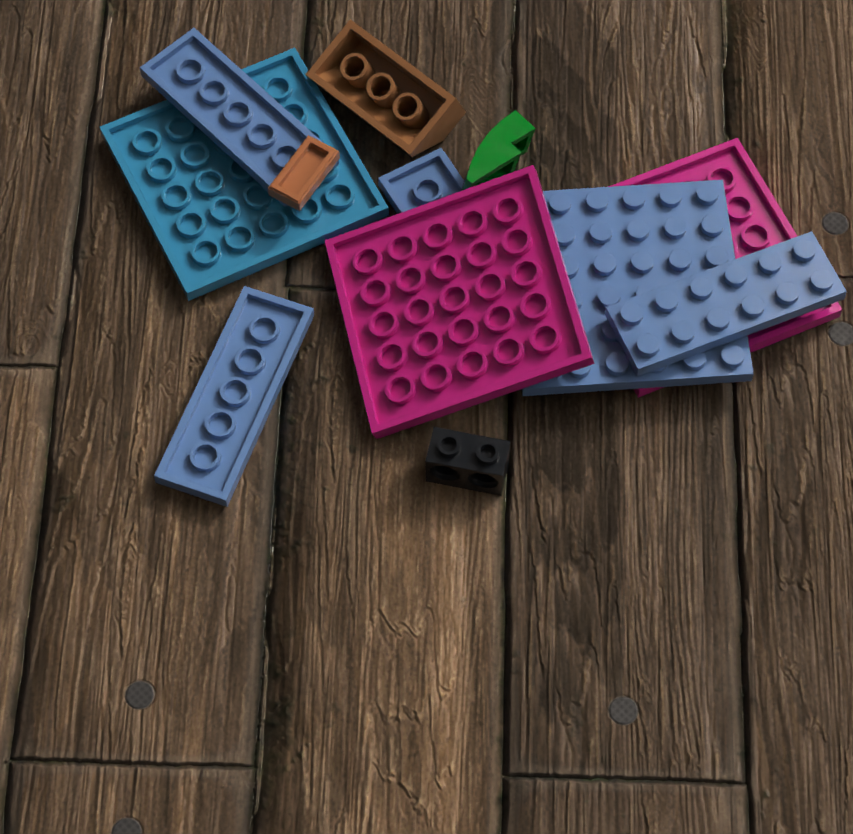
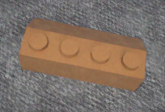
M351 19L305 74L310 80L411 157L443 141L466 113L457 98Z

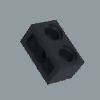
M433 427L425 461L426 482L502 496L509 465L511 441Z

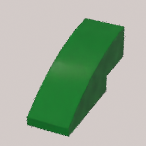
M516 110L502 119L478 146L461 191L514 172L520 156L527 152L536 128Z

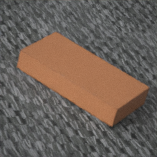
M308 135L268 187L269 195L300 211L340 159V152Z

